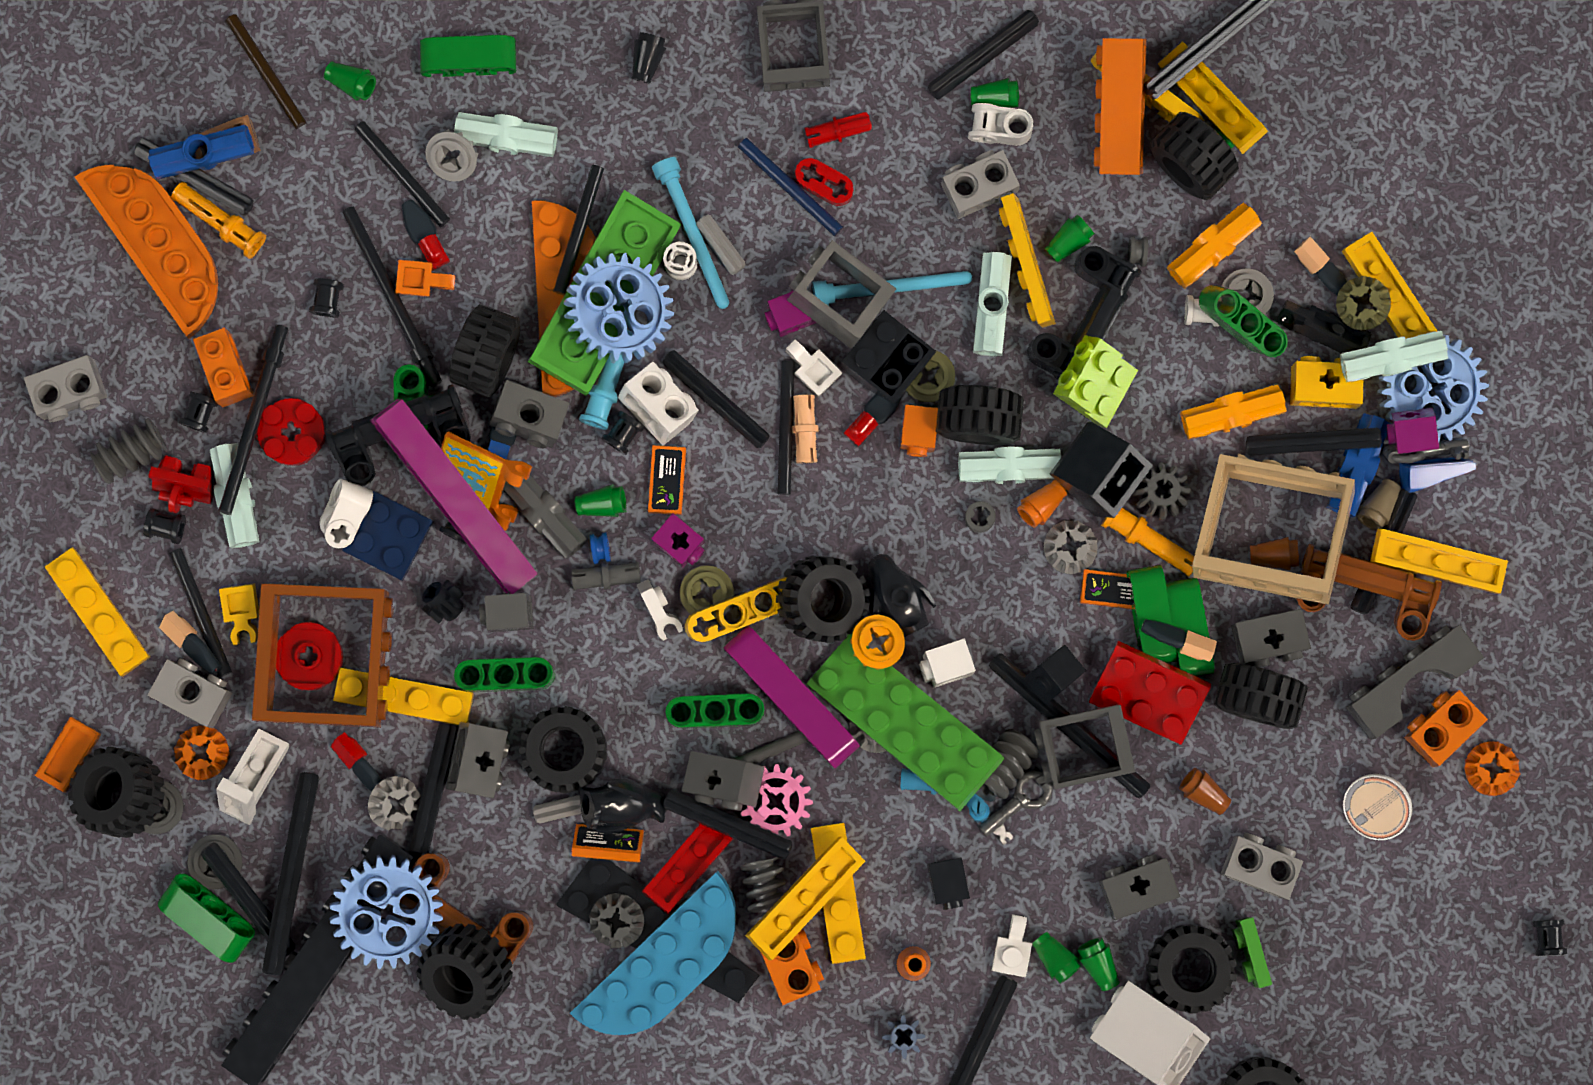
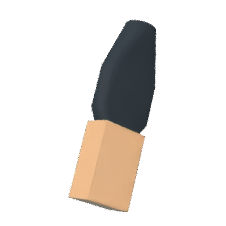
M1310 236L1294 252L1311 274L1317 273L1318 278L1323 284L1338 296L1339 290L1347 283V280L1332 262L1328 261L1330 258Z
M174 611L166 614L159 628L179 648L182 647L184 652L197 665L211 674L218 672L221 664L209 647L197 636V631Z
M1145 619L1140 630L1162 643L1180 648L1179 653L1197 660L1204 659L1210 662L1215 652L1217 641L1191 631L1186 633L1184 630L1166 623Z

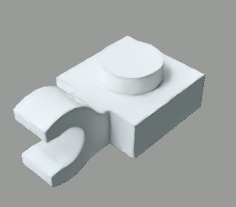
M796 339L786 348L785 352L801 366L795 372V375L817 397L824 393L842 375V372L819 349L811 356Z
M649 579L637 584L638 590L656 624L655 628L659 637L663 641L667 639L663 631L667 624H674L678 632H682L683 627L678 617L666 613L663 609V606L667 605L668 602L660 586L653 589Z
M1012 914L1008 938L997 937L992 971L1026 977L1032 943L1022 941L1027 922L1026 917Z

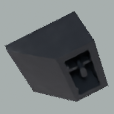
M883 310L842 360L841 368L869 391L895 404L937 351Z
M1087 422L1049 474L1094 516L1115 518L1153 465L1127 441L1093 422Z

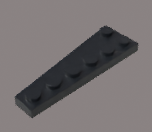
M590 858L555 904L590 924L589 915L592 908L602 897L613 893H620L631 897L639 904L644 915L642 933L635 942L630 944V946L636 949L676 911L673 909L668 915L642 893L645 887L611 860ZM619 908L612 918L605 919L607 922L612 923L613 934H615L620 925H626L625 921L620 920ZM728 952L718 967L701 983L739 1003L760 975Z

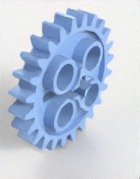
M610 253L606 257L605 264L598 256L593 260L594 268L586 263L582 267L584 275L576 273L573 276V280L577 285H569L566 290L574 296L564 301V305L572 307V310L567 312L564 318L574 319L575 322L568 330L569 332H580V336L575 341L577 344L585 340L589 343L586 353L591 352L594 348L598 349V360H601L607 353L610 354V360L613 364L618 361L620 355H622L625 364L629 363L632 360V353L638 360H641L645 356L644 349L652 353L656 350L654 342L661 344L665 340L661 332H667L671 329V325L664 320L674 316V312L665 309L666 306L673 302V298L663 296V293L670 287L669 285H658L657 282L662 277L661 273L653 277L649 274L652 264H648L644 269L640 268V257H637L632 263H628L627 254L623 253L618 262H616L613 253ZM620 280H627L633 285L634 291L632 294L625 293L621 289ZM605 281L610 282L611 290L605 285ZM591 292H596L603 297V306H596L591 302ZM615 304L617 306L623 305L625 311L621 312L620 310L615 312L613 306ZM639 310L646 314L648 319L646 325L636 321L634 311ZM605 323L615 325L618 330L617 337H610L606 334L604 330ZM627 327L633 332L632 336L628 335Z
M1443 335L1447 344L1448 359L1443 360L1444 368L1439 374L1434 372L1433 363L1422 365L1425 376L1419 372L1417 367H1412L1413 370L1391 376H1379V379L1386 382L1387 385L1385 388L1377 391L1380 394L1387 395V399L1380 403V407L1391 408V411L1385 416L1388 420H1392L1391 413L1423 409L1426 404L1431 403L1436 415L1438 441L1441 434L1445 440L1451 441L1453 438L1452 430L1463 435L1465 434L1463 423L1471 426L1475 425L1471 417L1472 413L1483 414L1477 403L1488 400L1485 396L1480 395V390L1488 388L1489 384L1482 383L1479 380L1487 371L1476 370L1475 368L1480 363L1481 358H1469L1473 348L1464 347L1460 350L1462 340L1454 339L1449 345V335ZM1413 375L1416 379V387L1412 392L1408 393L1404 387V382L1408 376ZM1430 382L1438 384L1434 388L1437 395L1429 394V391L1432 389ZM1458 384L1462 390V395L1458 401L1453 402L1450 397V391L1453 386ZM1441 402H1443L1444 404H1446V405L1448 406V408H1449V413H1448V414L1445 413L1444 406H1443V404H1442Z
M378 855L376 865L372 867L364 859V870L360 872L352 866L350 870L353 878L351 880L345 877L340 878L345 889H334L333 894L340 899V902L330 903V909L339 912V914L330 917L331 924H340V927L333 932L334 937L345 936V939L340 944L341 949L352 946V959H355L362 953L365 966L374 958L376 959L378 969L382 968L384 960H389L392 968H396L397 958L400 957L408 965L410 964L409 953L413 952L421 957L422 953L419 946L421 944L426 946L432 944L427 936L428 933L439 934V929L432 924L433 922L443 920L441 914L434 912V909L443 906L442 900L432 899L439 892L438 887L427 888V885L432 880L431 875L420 878L419 875L422 870L420 865L416 866L412 871L409 870L408 858L399 866L396 865L395 855H391L388 864H383L381 856ZM375 881H380L387 887L384 895L378 898L371 897L367 893L369 884ZM409 893L416 895L419 901L414 909L405 910L401 908L399 902L402 896ZM363 899L381 909H385L387 904H390L393 913L413 918L415 923L408 924L392 915H387L386 919H381L379 910L357 904V901ZM360 914H368L373 918V924L368 929L360 930L354 926V919ZM393 926H400L406 931L404 938L398 942H391L386 937L387 931Z

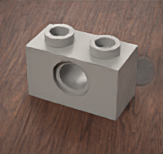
M179 658L177 663L167 659L147 696L206 727L214 728L232 695L231 691L225 689L228 682L210 673L207 679L195 673L198 667L182 658ZM196 682L200 689L199 694L195 699L188 700L185 696V689L188 684Z

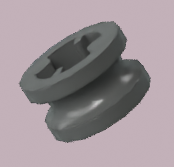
M1130 236L1128 261L1132 264L1140 263L1141 267H1146L1148 238L1142 237L1141 240H1136L1135 236Z
M982 501L970 505L965 513L966 525L970 530L978 533L988 531L993 526L996 518L994 508ZM981 508V512L985 509L989 513V516L986 518V525L979 526L980 522L977 525L972 522L971 519L975 515L974 509Z

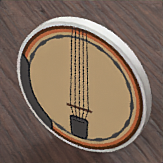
M1382 774L1364 775L1356 779L1349 786L1344 796L1343 809L1348 823L1356 832L1366 838L1373 840L1394 838L1405 830L1411 820L1412 802L1410 796L1398 781Z

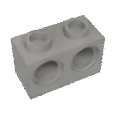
M993 150L987 151L977 156L975 163L966 167L963 164H958L945 172L946 176L942 177L941 185L957 219L1001 201L1003 196L1018 193L1020 184L1003 150L994 153ZM990 169L998 170L1002 174L1003 179L998 182H991L986 178L985 172ZM959 183H967L972 187L973 192L967 196H962L956 192L955 186Z
M89 355L24 377L36 415L43 420L48 419L49 422L63 420L69 416L68 411L79 407L81 411L96 408L100 405L99 400L107 398L96 362ZM83 378H89V388L85 392L78 393V382ZM57 389L58 397L56 401L52 404H46L45 396L47 392Z
M1245 833L1243 838L1235 836L1220 875L1278 898L1290 900L1303 864L1302 860L1295 858L1296 852L1277 845L1275 850L1263 846L1264 839L1249 833ZM1243 849H1249L1254 854V863L1247 869L1242 867L1238 861L1239 853ZM1277 861L1282 862L1286 867V876L1281 881L1275 880L1271 875V867Z

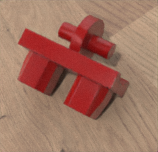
M165 455L158 468L151 466L148 477L152 479V491L160 492L158 499L168 502V511L176 514L179 512L181 505L192 507L194 501L211 504L213 498L211 486L213 473L211 467L197 463L194 464L191 475L181 474L182 461Z

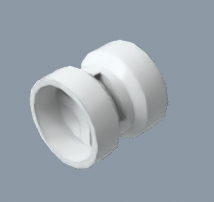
M675 242L666 248L663 261L669 276L676 280H686L693 276L697 270V256L692 246L685 242Z

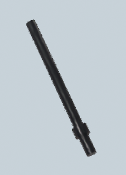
M355 207L345 209L342 213L412 349L410 355L416 365H420L430 387L440 384L442 379L432 361L434 355L428 344L423 343L399 294H396V288Z
M275 325L270 345L263 352L261 359L263 367L218 510L222 514L232 515L276 368L281 367L284 357L282 349L288 332V328L283 325Z

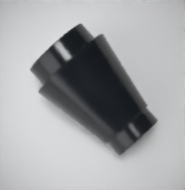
M640 32L638 39L634 40L633 74L631 79L651 84V80L666 51L664 38Z

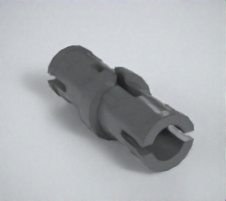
M607 562L601 563V567L571 569L574 591L595 587H604V590H608L613 585L641 583L639 562L610 566Z

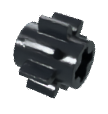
M446 580L443 585L440 582H434L426 588L422 595V601L426 604L422 610L438 624H440L442 619L452 621L463 610L464 603L460 598L464 593L449 580Z

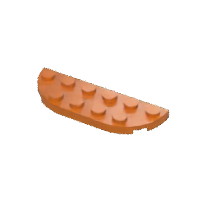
M103 165L90 168L74 176L185 336L190 339L204 326L213 311L218 294V275L210 252L176 203L161 184L150 175L136 168Z
M532 201L540 340L564 295L557 294L553 290L576 214L559 204L546 201ZM588 225L570 284L596 239ZM541 370L542 393L557 397L574 390L572 387Z

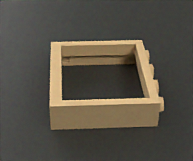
M1220 454L1192 564L1194 578L1329 605L1355 494V479L1340 477L1338 472H1332L1329 475L1317 473L1314 469L1306 466H1297L1296 468L1285 467L1274 460L1259 462L1249 460L1241 454H1238V457ZM1229 478L1341 499L1323 579L1210 557Z

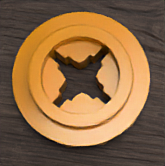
M871 615L862 619L853 628L850 640L854 651L853 656L857 657L863 666L875 668L876 670L895 664L902 656L905 647L904 634L900 626L891 618L883 615ZM871 634H874L876 638L888 635L889 638L881 645L883 651L880 652L877 647L873 649L866 648L873 640Z

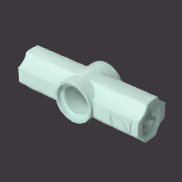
M459 112L455 122L454 133L462 132L464 138L468 141H473V146L489 147L491 151L499 153V150L511 151L510 155L522 152L553 157L556 149L558 129L553 126L523 122L522 119L511 115L497 114L494 117Z
M1000 252L983 253L973 353L983 356H1002L1006 312L1009 303L1011 255ZM989 297H994L1000 301L1001 308L998 311H989L985 308L983 301Z
M1434 331L1405 339V336L1375 343V346L1342 353L1340 354V364L1347 383L1368 379L1377 375H1382L1383 377L1411 371L1413 370L1412 367L1447 360L1448 349L1442 331Z
M238 443L223 444L210 449V457L216 479L214 494L218 509L236 455ZM244 472L232 515L223 514L230 548H241L260 542L253 512L255 500H251L249 488H252L250 479L246 477V472Z
M1023 447L995 448L994 451L959 452V482L995 481L996 484H1003V481L1008 480L1024 483L1025 480L1054 479L1049 473L1061 459L1060 449L1024 450Z

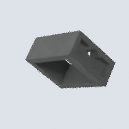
M772 0L763 3V6H757L764 92L830 87L823 1L797 0L796 3L783 4L782 1ZM815 19L819 66L770 70L766 23Z
M831 240L825 249L819 245L807 262L812 267L807 274L800 270L788 286L794 291L787 301L849 348H852L860 340L896 288ZM828 259L874 293V296L853 324L806 289Z
M1120 704L1039 721L1041 728L1034 729L1038 750L1045 748L1048 762L1042 763L1045 782H1053L1054 789L1135 772ZM1108 716L1119 765L1060 777L1050 728Z

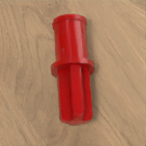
M861 112L840 119H836L835 116L832 117L833 121L804 127L807 137L821 134L820 136L807 139L810 148L839 140V143H841L843 138L868 132L872 129L867 112Z

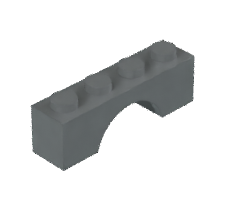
M1447 625L1443 626L1430 636L1433 642L1426 648L1422 649L1420 645L1416 646L1403 656L1407 662L1396 669L1393 665L1389 666L1376 676L1380 682L1370 689L1364 685L1349 696L1353 702L1346 706V708L1370 740L1378 738L1403 719L1401 695L1405 685L1413 676L1420 672H1435L1452 680L1458 678L1485 658L1460 625L1451 629Z

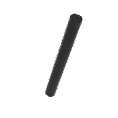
M360 122L354 130L441 228L450 221L446 213L366 122Z
M591 165L553 290L557 294L565 295L570 284L604 172L603 167Z
M793 361L781 362L778 495H791L795 365Z
M182 548L169 553L206 645L221 664V668L218 671L219 677H223L232 673L231 667Z

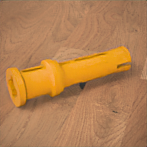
M185 182L179 183L173 190L172 200L178 202L198 218L219 231V236L225 243H233L244 251L243 255L248 259L253 258L264 244L266 235L263 232H256L244 224V219L239 215L230 216L210 200L190 188Z
M1124 508L1119 511L1115 518L1105 517L1101 526L1104 528L1110 527L1125 537L1127 543L1134 544L1137 542L1185 573L1188 577L1193 573L1191 565L1193 564L1194 555L1147 526L1146 518L1142 516L1138 518Z

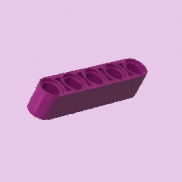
M749 625L723 647L791 723L807 737V740L834 769L839 767L860 747L853 736Z

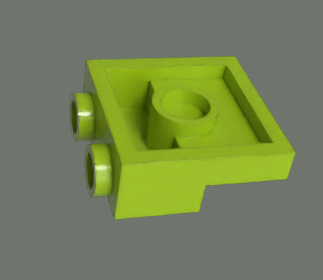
M1084 336L1083 340L1076 346L1074 356L1067 369L1059 377L1058 385L1053 394L1095 424L1107 428L1138 370L1122 359L1123 354L1101 338Z

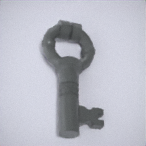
M1467 439L1439 442V449L1417 451L1408 455L1398 454L1395 444L1383 448L1382 455L1392 464L1397 462L1412 464L1424 460L1425 457L1448 454L1453 455L1456 460H1460L1461 457L1468 459L1469 443Z
M1032 770L1024 773L1023 777L1017 781L1015 793L1013 794L1014 798L978 826L986 837L992 832L998 835L997 839L1002 845H1005L1007 842L1004 839L1008 837L1011 840L1013 836L1009 831H1005L1003 823L1022 808L1038 809L1045 806L1052 796L1053 782H1045L1043 771ZM1035 778L1045 792L1038 800L1030 801L1029 797L1023 792V787L1030 779Z

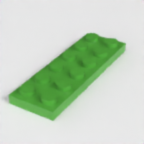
M624 190L577 273L584 275L582 267L586 263L594 268L593 260L598 256L606 264V257L610 253H613L616 262H618L623 253H626L628 263H632L637 257H640L639 267L642 269L648 264H652L649 274L653 277L663 259L666 248L672 243L681 223ZM573 280L570 285H577V284H576L575 281ZM620 280L621 289L625 293L632 294L634 291L633 285L627 280ZM605 281V285L611 290L610 282ZM566 291L527 362L586 396L589 394L610 354L607 353L601 360H598V349L594 348L591 352L586 353L589 343L586 340L578 344L575 342L580 336V332H569L568 329L575 323L574 319L564 318V315L572 310V307L564 305V301L574 296ZM596 292L590 293V300L594 305H604L603 297ZM615 304L613 306L615 312L620 310L621 312L625 311L623 305L617 306ZM611 323L604 324V330L610 337L618 336V330L615 325Z
M849 634L847 639L843 640L806 684L952 806L961 811L1002 763L1004 757L893 666L879 670L863 666L862 662L853 656L854 651L850 643L852 634Z

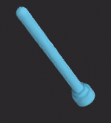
M676 157L659 161L651 167L657 180H661L662 185L667 186L692 248L695 250L697 260L716 305L721 309H725L729 305V299L679 183V172L681 171Z
M968 271L886 281L896 288L894 292L896 293L966 285L972 281V275ZM826 280L812 282L813 295L828 306L829 303H835V299L874 295L861 283L833 286V283H826Z

